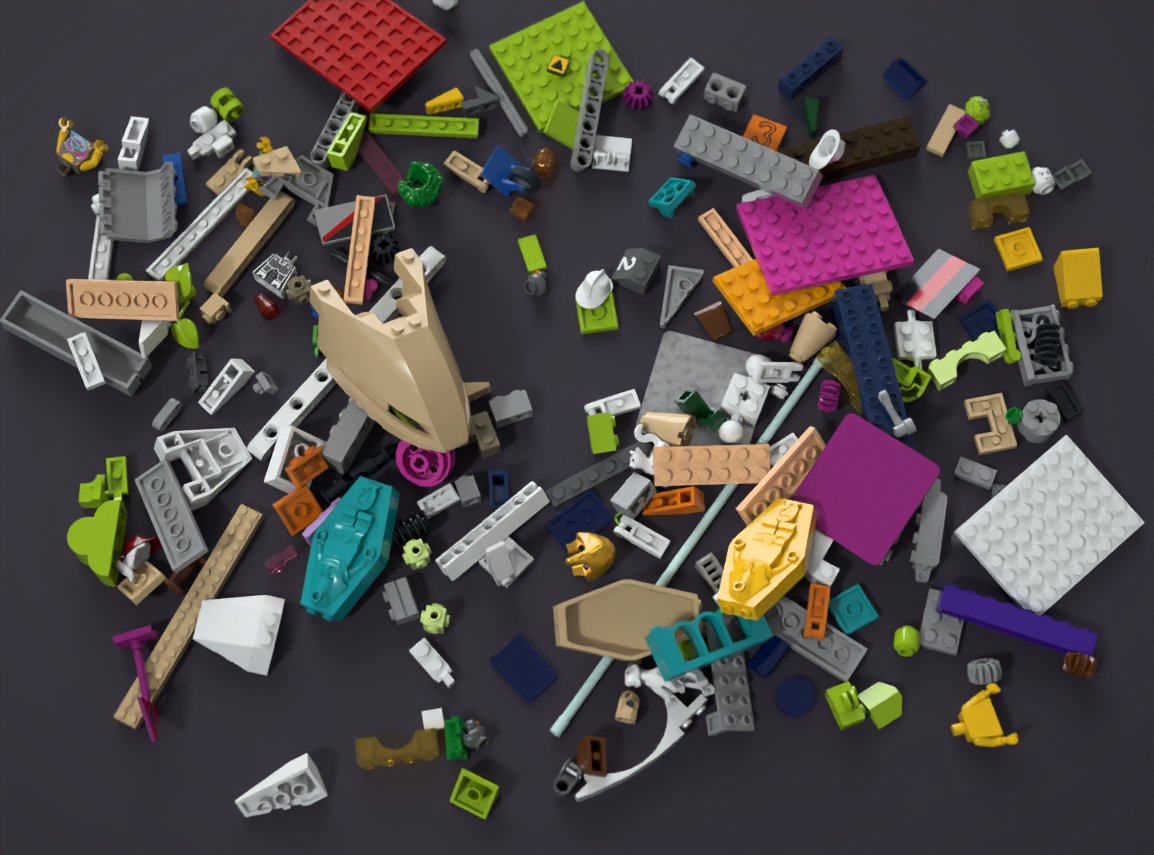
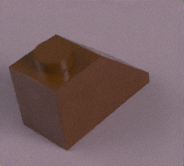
M586 735L577 743V763L586 775L607 777L604 737Z

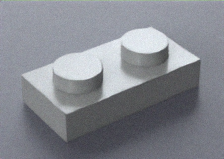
M960 457L953 476L990 490L997 470Z

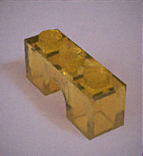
M1017 193L1004 197L993 196L990 199L984 200L978 198L970 201L967 209L972 229L990 227L993 221L992 213L995 212L1004 214L1008 224L1025 222L1030 214L1025 194Z

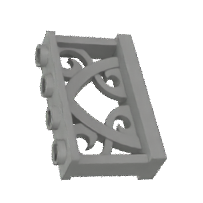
M1055 305L1020 311L1018 309L1011 310L1009 313L1013 317L1012 329L1017 338L1015 343L1016 350H1019L1021 353L1018 364L1024 387L1037 383L1069 379L1074 372V366L1069 361V347L1064 342L1065 333L1063 327H1060V330L1057 331L1060 333V337L1057 338L1060 341L1056 345L1059 347V351H1057L1059 355L1055 359L1061 364V371L1053 372L1048 366L1032 361L1030 356L1035 355L1034 349H1028L1027 347L1036 336V328L1039 326L1036 324V319L1039 316L1044 315L1048 317L1049 323L1060 326V314L1056 310ZM1033 317L1032 323L1020 321V319ZM1030 331H1032L1030 338L1024 336V333L1030 334ZM1042 368H1043V369L1045 370V372L1047 373V374H1041V375H1035V374H1034L1035 372L1041 370Z

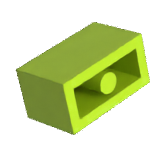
M610 412L586 416L592 454L615 451L616 446H619L617 434L614 435L613 427H616L614 415L611 416Z

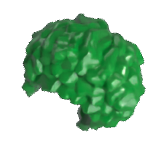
M412 162L407 174L408 182L398 181L399 196L403 197L405 203L410 205L411 208L428 207L435 202L439 193L442 192L443 177L439 170L434 168V165Z

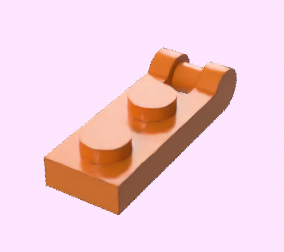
M810 584L803 637H817V640L823 641L831 586ZM812 624L819 625L818 629H812L811 627Z

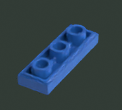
M181 153L162 155L163 164L165 161L173 162V169L176 171L175 180L177 181L174 182V186H176L174 203L177 206L187 205Z

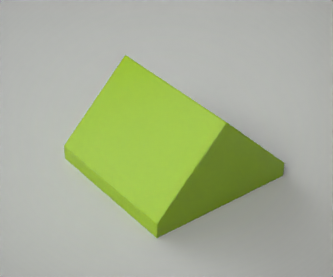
M462 769L450 802L486 820L500 793V788Z

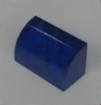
M903 58L894 60L882 76L906 100L915 96L928 82Z
M773 635L771 639L759 647L746 664V667L765 680L787 652L790 644L780 637Z

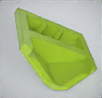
M877 682L857 697L879 730L902 715V696L894 686Z

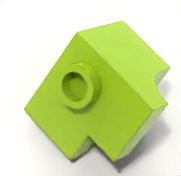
M97 474L93 482L80 483L78 502L82 508H99L103 503L110 500L106 476Z

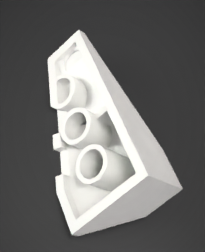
M306 753L285 764L236 799L235 803L245 817L270 813L271 810L278 808L285 810L291 809L290 806L310 805L327 797L328 794L316 765Z

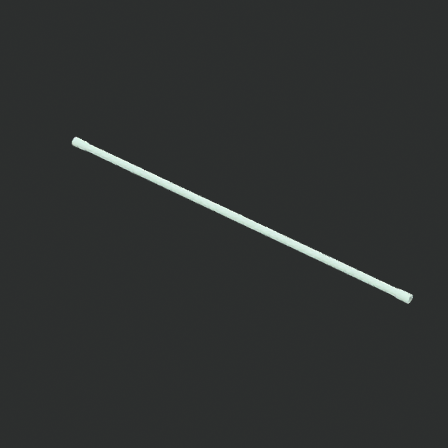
M824 348L820 351L812 366L756 444H768L820 369L824 367L832 356L830 351ZM727 484L655 585L666 587L738 484ZM608 657L601 659L566 710L551 727V733L557 737L561 736L574 714L614 659Z

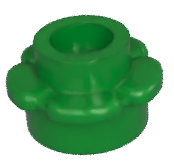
M1016 407L1010 408L1005 415L1008 424H1019L1023 417V411Z

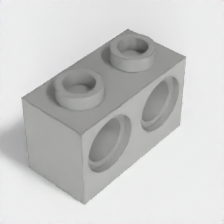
M713 72L705 88L704 99L712 104L721 105L726 110L737 112L745 96L746 85Z

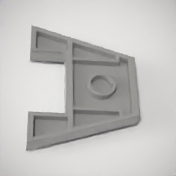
M301 155L295 160L302 171L301 177H296V174H284V177L274 176L260 187L258 191L275 200L284 186L314 205L307 221L317 226L314 210L328 207L333 174Z

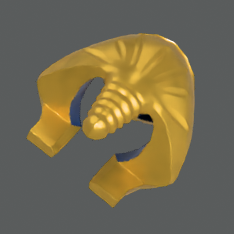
M578 532L576 540L566 544L568 554L580 553L567 558L565 564L575 565L572 566L573 575L585 576L587 581L591 582L603 575L612 566L616 556L615 547L610 540L603 536Z

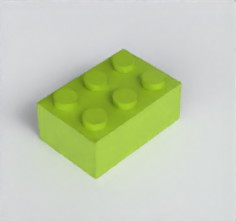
M1025 151L973 161L968 170L978 204L1031 194L1035 185Z

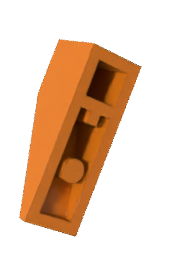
M692 486L655 493L642 509V515L691 514L705 511L704 492Z

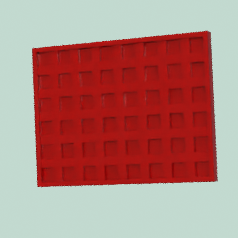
M309 0L270 34L271 40L371 113L447 44L444 37L391 0Z

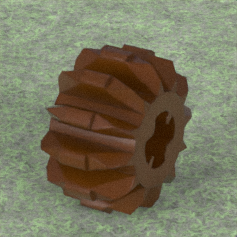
M1067 652L1063 659L1062 670L1078 678L1092 679L1097 671L1098 661L1082 653Z

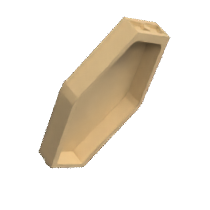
M631 579L620 580L553 606L556 646L621 661L637 660L652 654L645 640V637L650 634L649 630L657 626H661V628L669 626L671 628L680 621L691 622L701 611V601L698 599V594ZM699 621L698 624L700 634L703 630V621ZM677 630L674 633L677 644L689 639L683 631Z

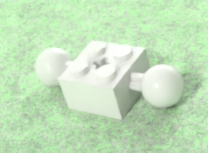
M755 354L747 360L746 371L749 374L748 377L734 373L721 404L720 412L724 416L731 418L729 421L724 422L719 429L721 440L728 445L737 444L743 438L744 431L741 423L755 427L767 398L770 386L753 380L757 362H769L761 354Z

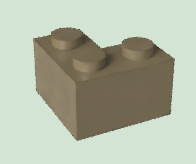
M487 411L471 416L472 423L468 443L458 448L476 442L483 459L500 453V443Z

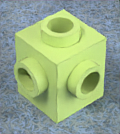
M421 539L410 540L403 547L404 554H402L406 565L410 564L413 570L423 568L431 562L429 554L432 552L428 544H423Z
M440 604L427 605L426 611H422L420 619L424 630L432 634H444L445 627H448L450 621L447 609Z

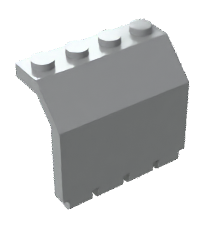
M165 161L161 169L149 172L111 168L99 171L98 184L101 186L99 187V202L102 203L99 204L100 220H106L100 221V235L107 236V240L141 243L171 238L178 228V221L175 220L177 204L174 203L176 186H174L173 180H175L176 171L173 169V162Z

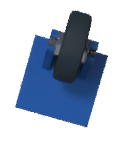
M499 145L480 173L485 180L506 197L509 196L511 191L534 194L541 186L540 179L534 172L530 171L531 169L525 168Z

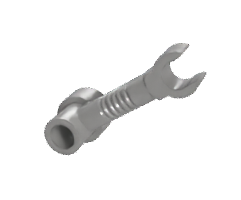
M887 391L879 392L878 398L895 424V427L892 428L895 436L899 438L905 434L910 435L916 432L915 424L910 417L903 421L900 419Z

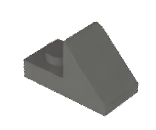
M476 86L475 95L477 99H469L462 103L464 118L499 108V101L496 95Z

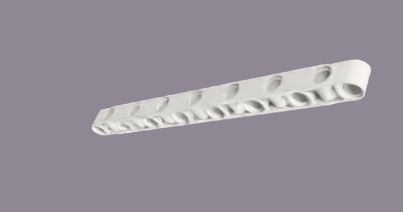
M432 246L428 247L419 257L422 260L424 270H426L427 283L446 261V256ZM399 278L369 311L374 312L382 324L394 320L400 314L396 308L397 300H394V297H402L403 281ZM327 358L249 443L247 450L260 461H265L273 453L280 429L289 426L297 427L337 383L326 369ZM322 377L328 378L325 382L319 381ZM296 405H302L301 409H294ZM273 432L277 433L273 438L268 437Z

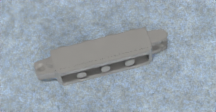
M938 478L919 504L920 513H917L915 518V525H918L917 532L913 534L912 543H915V550L911 551L910 562H913L912 569H915V581L921 583L928 582L930 572L937 568L940 560L948 497L945 493L940 492L941 481Z

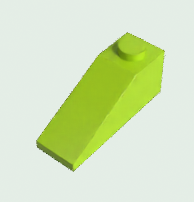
M353 112L349 113L327 151L332 167L346 171L349 170L356 157L367 116Z

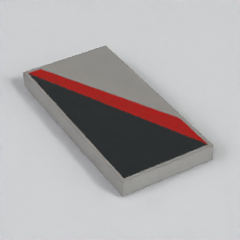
M386 194L375 197L371 235L395 230ZM356 201L314 210L322 246L351 240Z

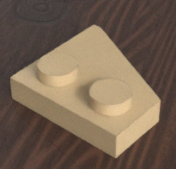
M287 146L253 158V163L260 176L275 175L284 177V174H296V177L302 176V171Z

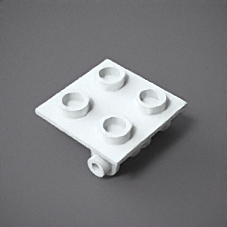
M596 135L592 168L628 172L632 139Z

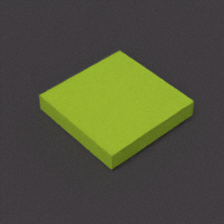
M557 100L543 133L573 150L579 112Z
M610 293L599 307L593 309L584 308L576 301L581 334L618 330L613 293Z

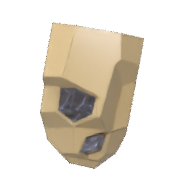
M627 690L622 693L615 720L635 724L639 697L634 691Z

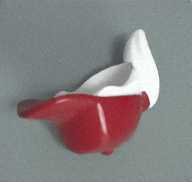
M136 535L125 543L123 556L116 562V567L131 582L134 580L133 570L138 569L143 561L148 560L151 554L161 548L162 544L158 535L152 538Z

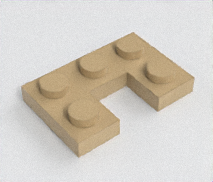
M1002 393L964 401L968 419L987 417L991 432L974 436L979 455L1017 447L1012 426L1008 424V420L1005 418L1007 409Z

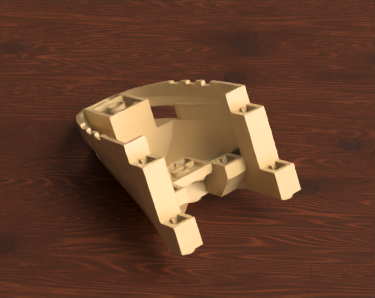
M410 248L395 254L394 271L403 281L402 297L397 299L396 308L402 317L382 324L374 312H363L354 315L328 280L310 286V303L319 314L317 346L327 358L326 369L344 392L356 401V405L360 409L363 408L368 413V416L378 422L386 431L419 448L446 453L467 444L472 423L470 403L457 363L435 309L422 260L415 251ZM389 406H393L408 416L417 429L391 414Z

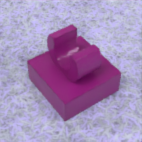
M965 113L954 124L953 128L958 131L957 133L961 137L967 139L979 128L980 124Z

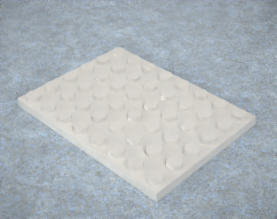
M1065 435L956 529L954 533L1020 609H1029L1041 616L1145 522L1074 442Z

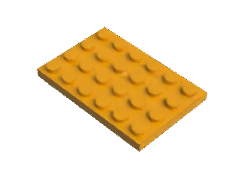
M756 259L713 277V283L753 336L832 301L835 290L846 288L841 281L771 296Z

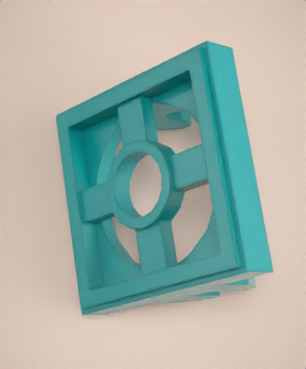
M671 177L648 203L651 207L658 208L665 218L669 217L672 219L674 217L673 210L688 195L692 197L695 194L694 188L696 184L691 180ZM674 197L670 202H666L669 198Z

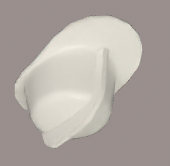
M829 130L823 135L810 156L809 165L819 170L828 163L838 161L842 157L845 142L840 139L837 130Z
M605 270L592 271L587 274L576 292V301L580 306L587 309L599 307L611 293L613 283L605 274Z

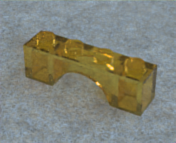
M834 341L820 351L816 358L827 372L832 373L842 382L849 394L850 403L860 416L863 417L859 389L851 361L839 344Z
M436 728L415 730L411 742L405 747L395 750L382 746L375 736L355 739L357 763L363 769H372L378 764L392 766L395 765V762L399 761L413 763L415 759L419 758L433 760L435 756H440Z

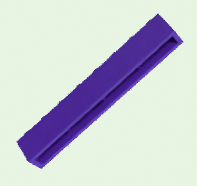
M945 584L940 589L935 608L936 612L1063 654L1077 652L1090 657L1093 656L1097 634L1091 633L1090 629H1079L1073 627L1069 622H1058L1051 616H1040L1032 610L1016 608L1011 603L1003 604L997 602V599L993 597H982L975 591L961 590L954 584Z

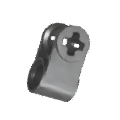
M571 758L566 760L554 782V795L560 799H565L571 794L585 773L580 766L572 762ZM559 784H566L568 789L565 792H561L557 789V786Z

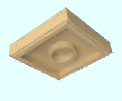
M145 560L138 569L133 571L134 580L131 582L127 577L117 588L135 605H138L166 577Z

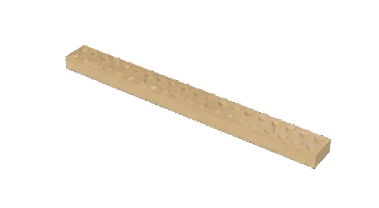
M243 504L240 505L145 663L152 705L194 636L202 600L217 598L264 519L261 513ZM138 677L114 715L116 720L137 731L144 721L137 697L141 696Z

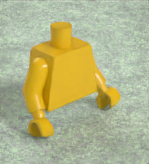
M995 683L987 685L986 690L983 689L961 707L962 712L958 715L960 722L951 725L954 736L965 734L967 742H973L976 746L996 747L1006 743L1014 745L1018 742L1017 733L1007 737L1002 736L1001 726L989 698L990 694L1001 692Z

